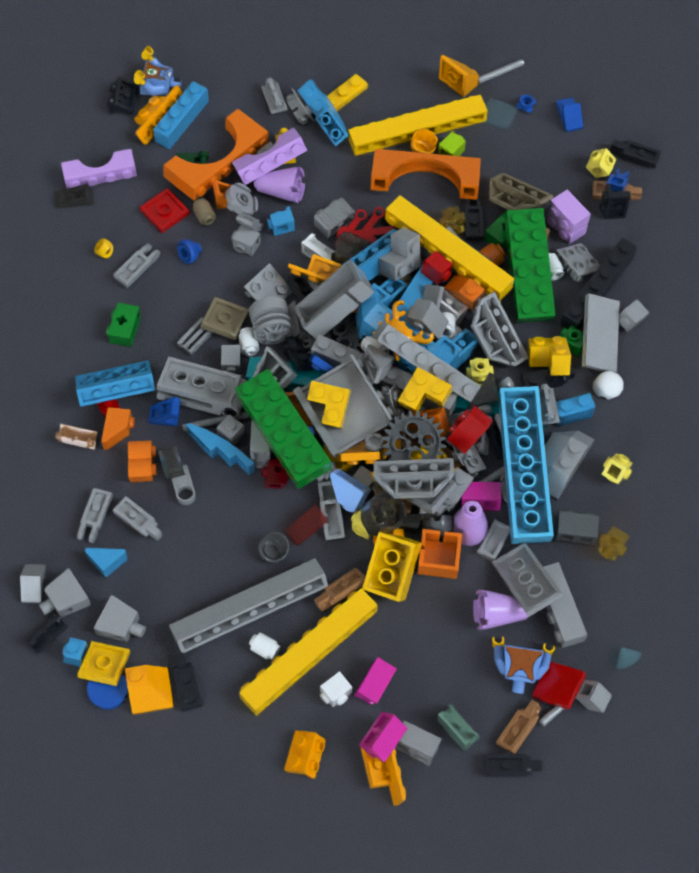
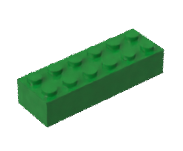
M544 208L509 210L504 216L510 275L514 278L512 295L515 323L552 321L555 317Z
M269 369L235 388L237 399L297 489L302 488L331 470L330 459Z

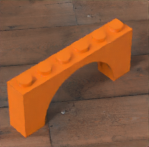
M237 109L226 117L225 130L230 133L235 141V147L228 156L208 164L191 163L178 156H174L163 165V177L192 200H196L213 187V180L220 181L230 175L235 169L232 164L233 161L246 154L255 155L259 149L268 144L269 132L241 110Z
M375 149L370 190L388 192L390 185L398 177L411 172L423 171L436 173L449 179L457 187L459 198L477 200L481 158Z

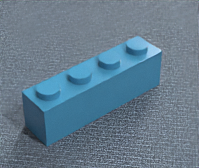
M194 81L189 85L153 129L156 143L169 150L209 102L208 89Z
M392 229L351 258L364 271L368 281L379 274V257L391 251V234L398 230Z

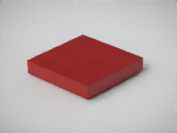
M168 188L139 207L140 211L161 233H164L190 214V210Z
M550 662L549 669L539 680L532 697L536 700L570 710L586 673L582 670Z

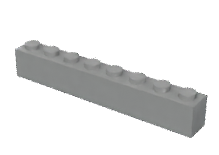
M320 334L311 348V355L314 353L333 367H337L350 359L352 354L355 359L359 357L364 365L362 361L364 353ZM364 365V368H362L365 375L369 374ZM391 366L390 372L378 384L374 383L372 386L381 390L383 386H389L390 389L393 385L397 384L398 390L402 394L412 374ZM454 392L451 393L444 405L448 420L457 403L458 394ZM427 398L422 405L425 407V410L442 407Z
M316 558L178 620L170 624L169 627L181 653H185L328 587L327 579L323 569Z

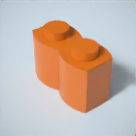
M151 440L128 442V477L130 482L153 481V475H157V466L153 464V458L157 457L156 446L152 445Z

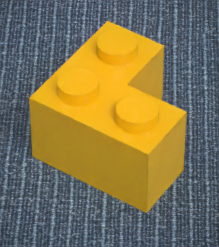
M538 336L528 339V362L530 367H549L551 376L570 375L571 353L566 338L560 336L543 338Z
M417 367L398 399L399 405L415 414L420 410L426 398L444 407L453 391L452 385Z
M311 381L307 400L326 405L322 424L343 429L351 390Z

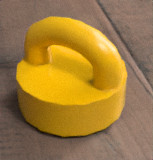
M102 238L97 242L94 253L105 259L109 258L113 253V245L109 240Z

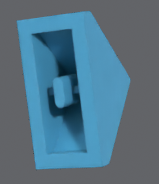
M85 548L87 558L105 578L127 561L128 556L125 549Z

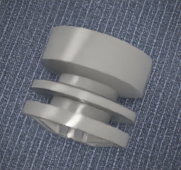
M265 297L255 301L250 306L249 315L256 341L265 345L277 344L285 341V337L292 335L293 328L288 307L283 298Z

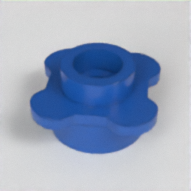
M522 95L516 107L530 113L533 110V105L536 104V100L530 95Z

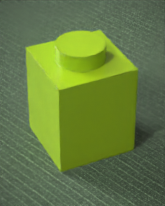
M452 131L439 144L438 154L460 156L465 151L466 140L461 135H457Z

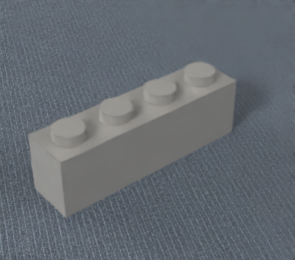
M559 562L544 566V569L563 594L562 598L546 606L548 610L547 619L554 626L556 642H560L562 648L584 642L587 632Z

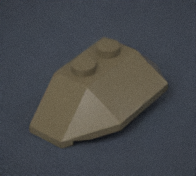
M505 173L490 179L489 201L508 210L542 208L553 199L552 194Z

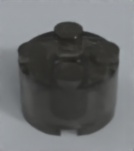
M350 231L349 233L344 232L334 244L336 250L335 253L332 252L331 260L343 264L371 245L370 241Z
M387 491L376 494L361 508V521L369 535L378 536L379 532L391 534L403 524L407 516L404 502L401 499H394Z

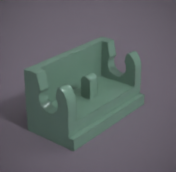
M452 704L448 706L445 712L441 711L438 714L437 721L463 751H466L480 739L478 733L469 726Z

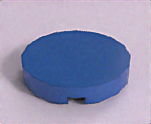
M121 675L117 686L89 680L87 693L90 701L103 710H112L119 707L128 695L125 676Z

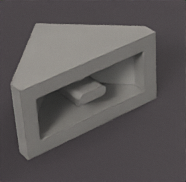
M367 345L362 361L374 383L378 384L390 372L395 357L372 345Z
M25 564L20 575L22 603H42L46 565Z

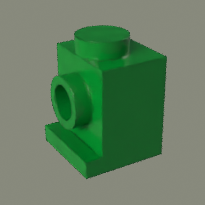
M572 325L569 329L564 328L560 337L566 338L570 353L578 357L583 351V332Z

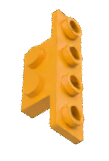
M174 86L166 97H151L145 107L134 118L135 122L141 125L135 134L143 145H147L154 137L153 129L183 94L179 86Z
M313 254L307 270L292 264H288V269L291 270L290 273L301 277V274L308 276V280L318 283V281L324 282L342 264Z
M401 439L395 441V447L399 450H402ZM365 441L333 458L324 444V452L331 462L346 461L347 465H358V461L366 460V464H374V461L378 459L391 458V455H384L388 448H383L379 452H371L365 448Z
M361 748L370 788L389 786L393 805L397 806L406 800V789L402 784L401 769L396 760V749L394 748L385 762H381L377 757L372 758Z

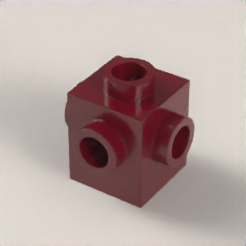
M277 458L268 460L262 466L261 477L264 478V488L283 489L287 485V480L290 477Z

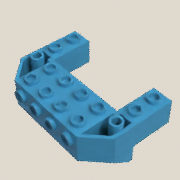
M388 279L381 286L375 283L371 285L374 293L363 303H359L355 316L358 338L363 340L366 336H373L372 332L378 329L379 322H385L386 313H389L390 321L392 320L393 304L401 299L408 287L401 279L397 281ZM405 321L406 326L413 330L412 336H416L420 331ZM465 328L452 340L444 335L436 343L432 341L429 344L419 345L457 369L475 353L479 341L475 334ZM424 334L422 335L424 339H428L427 336H425ZM389 349V355L395 357L393 351ZM401 356L399 361H396L394 358L393 365L407 373L414 374L417 369L415 365Z

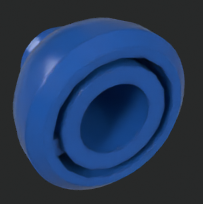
M184 239L179 241L177 251L180 259L185 264H192L197 260L202 248L198 242L195 243L192 240Z

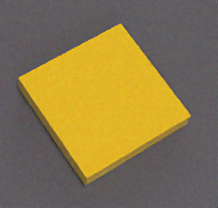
M91 641L77 673L78 678L117 686L130 656V649Z

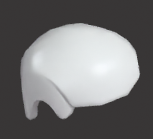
M604 371L593 381V390L598 397L603 396L609 400L618 397L623 391L624 382L620 375L613 371Z

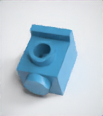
M289 206L286 207L285 211H277L270 214V219L266 220L268 229L273 231L274 236L295 231V221Z
M70 637L69 642L65 643L63 647V663L80 667L88 650L86 641Z

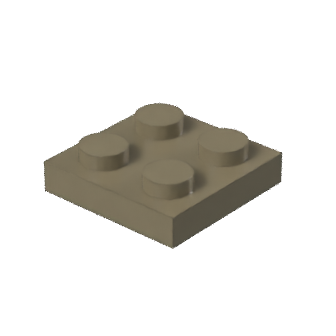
M214 297L201 323V328L236 340L249 314V309Z

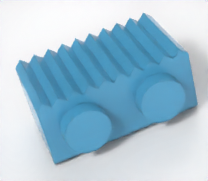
M586 393L556 401L560 423H556V426L560 427V425H567V423L581 422V420L592 418L596 406L591 394Z

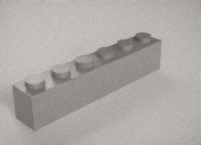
M382 321L372 338L416 367L452 385L453 391L469 402L472 401L481 387L384 321Z

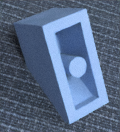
M341 469L331 472L330 478L337 502L349 512L361 509L371 489Z

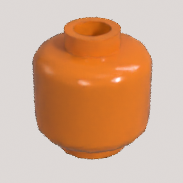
M490 243L479 251L497 266L505 261L504 257L506 254L499 244Z

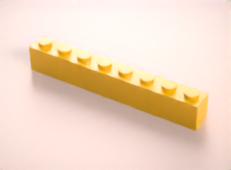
M481 94L470 96L465 99L454 100L450 103L439 104L435 107L420 109L416 112L405 113L401 116L348 129V141L354 156L373 152L375 149H384L410 142L415 131L421 128L428 129L436 135L485 122L488 110Z
M401 195L386 208L385 219L390 225L398 229L404 227L420 234V246L427 249L431 255L437 251L453 264L452 268L457 271L459 276L471 278L485 289L486 295L495 292L499 301H501L513 288L514 278Z
M362 588L357 592L353 591L347 597L346 602L340 603L333 608L332 614L328 617H322L317 623L318 626L313 630H307L298 643H292L284 655H278L274 658L270 667L260 670L256 675V679L251 683H245L239 692L240 699L257 716L377 612L378 605Z

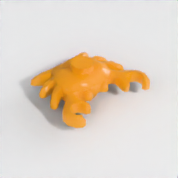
M396 301L392 307V320L390 321L389 313H386L385 322L416 343H431L434 339L433 333H430L428 339L422 337L424 334L423 330L416 336H412L413 330L406 326L405 321H399V318L404 316L406 312L404 310H397L399 305H404V301ZM393 352L394 355H395L396 361H399V360H400V356H399L398 354H396L395 352Z

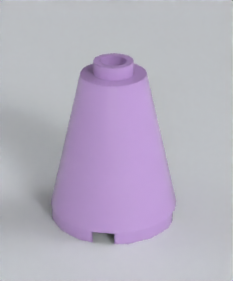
M301 167L271 171L254 180V187L258 192L299 203L298 201L302 200L305 190V183H302L301 178H305L304 171Z
M468 501L453 515V526L450 532L462 533L461 545H478L488 533V521L481 505L476 501Z
M484 589L476 591L475 595L479 596L478 600L473 602L474 622L479 623L477 629L486 630L527 619L528 616L515 597Z

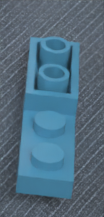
M310 79L297 90L315 114L316 121L335 146H338L349 136L335 107L326 94L320 91L313 80Z

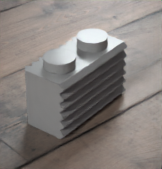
M343 198L332 201L326 209L317 211L314 216V225L328 239L337 233L341 227L349 225L356 217V212Z

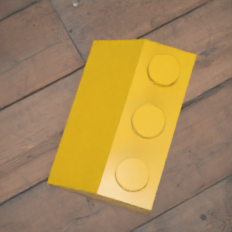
M379 532L362 589L398 602L406 600L422 542L403 536Z

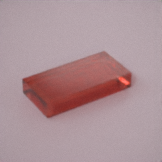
M314 505L288 527L286 531L296 545L299 546L327 523L328 519L319 507Z

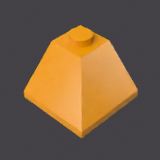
M445 55L440 56L439 79L462 97H465L478 86L479 75L475 70Z
M141 665L125 668L133 715L174 708L168 667Z

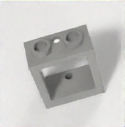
M252 421L250 457L254 462L255 468H262L271 459L272 450Z

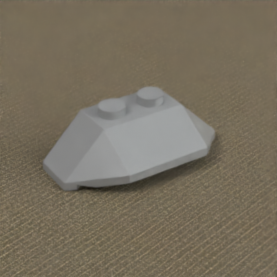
M492 292L479 300L471 328L486 357L491 361L513 367L527 360L529 357L496 293Z
M578 430L552 433L545 444L550 497L558 501L595 439Z
M454 458L374 461V480L394 499L435 497L454 476Z

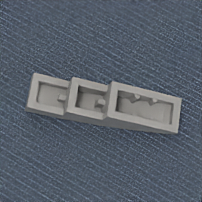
M331 462V464L334 466L332 470L335 471L336 464L335 462ZM331 478L325 480V482L318 480L325 539L327 541L345 538L342 506L337 502Z

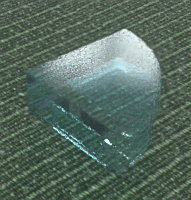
M622 647L616 668L624 669L634 665L639 660L641 653Z

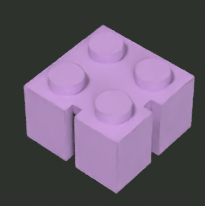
M567 189L550 201L547 222L550 227L556 231L558 230L561 239L571 244L586 234L591 214Z

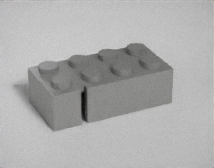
M350 259L294 308L303 328L317 339L319 334L322 336L326 335L335 325L359 306V302L363 303L374 291L364 271Z

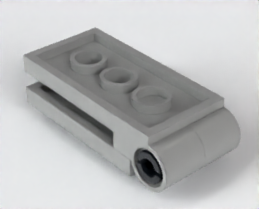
M168 356L157 383V399L164 401L175 396L180 399V405L220 416L221 413L226 417L230 414L232 417L238 418L242 405L236 397L235 388L247 380L241 378V375Z

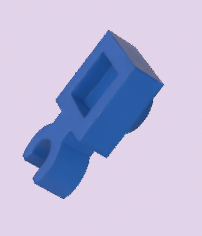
M616 169L615 175H610L606 184H610L612 192L625 190L628 184L629 171L621 174L619 173L620 169Z

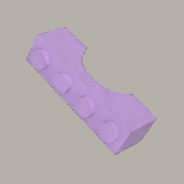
M292 128L279 135L277 143L268 151L257 155L246 154L233 161L232 164L244 185H247L306 152L307 149L301 136L295 128Z
M131 149L113 152L111 160L104 166L97 168L85 166L79 159L61 163L67 190H75L81 187L95 186L100 183L137 176Z

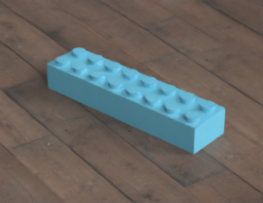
M539 386L500 388L498 406L511 544L551 542L554 534Z

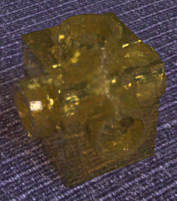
M458 206L447 207L441 210L442 218H439L442 226L445 228L450 226L456 234L464 232L463 223L466 222L464 212H460Z
M612 526L608 534L603 533L600 537L598 551L604 558L615 562L618 556L622 558L628 547L625 545L630 536Z

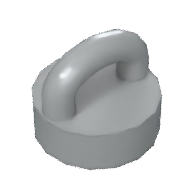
M379 433L367 435L365 438V448L371 452L382 451V445L385 442L382 440L383 436Z

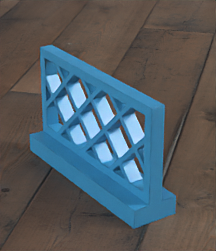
M149 360L75 376L76 392L80 407L156 390Z

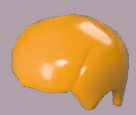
M421 128L415 131L412 136L411 149L413 152L433 154L436 150L438 138L434 132Z

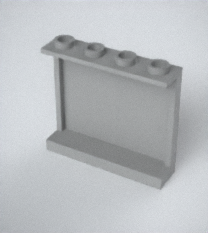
M353 354L350 355V359L314 380L315 382L351 390L343 429L322 424L326 405L307 400L311 382L302 388L297 387L293 390L294 395L333 458L338 457L364 441L367 435L377 433L389 426V422L393 423L392 417L394 413L389 406H384L382 402L384 397L379 390H374L372 386L374 382L369 374L365 375L362 370L364 365L359 357L355 359Z

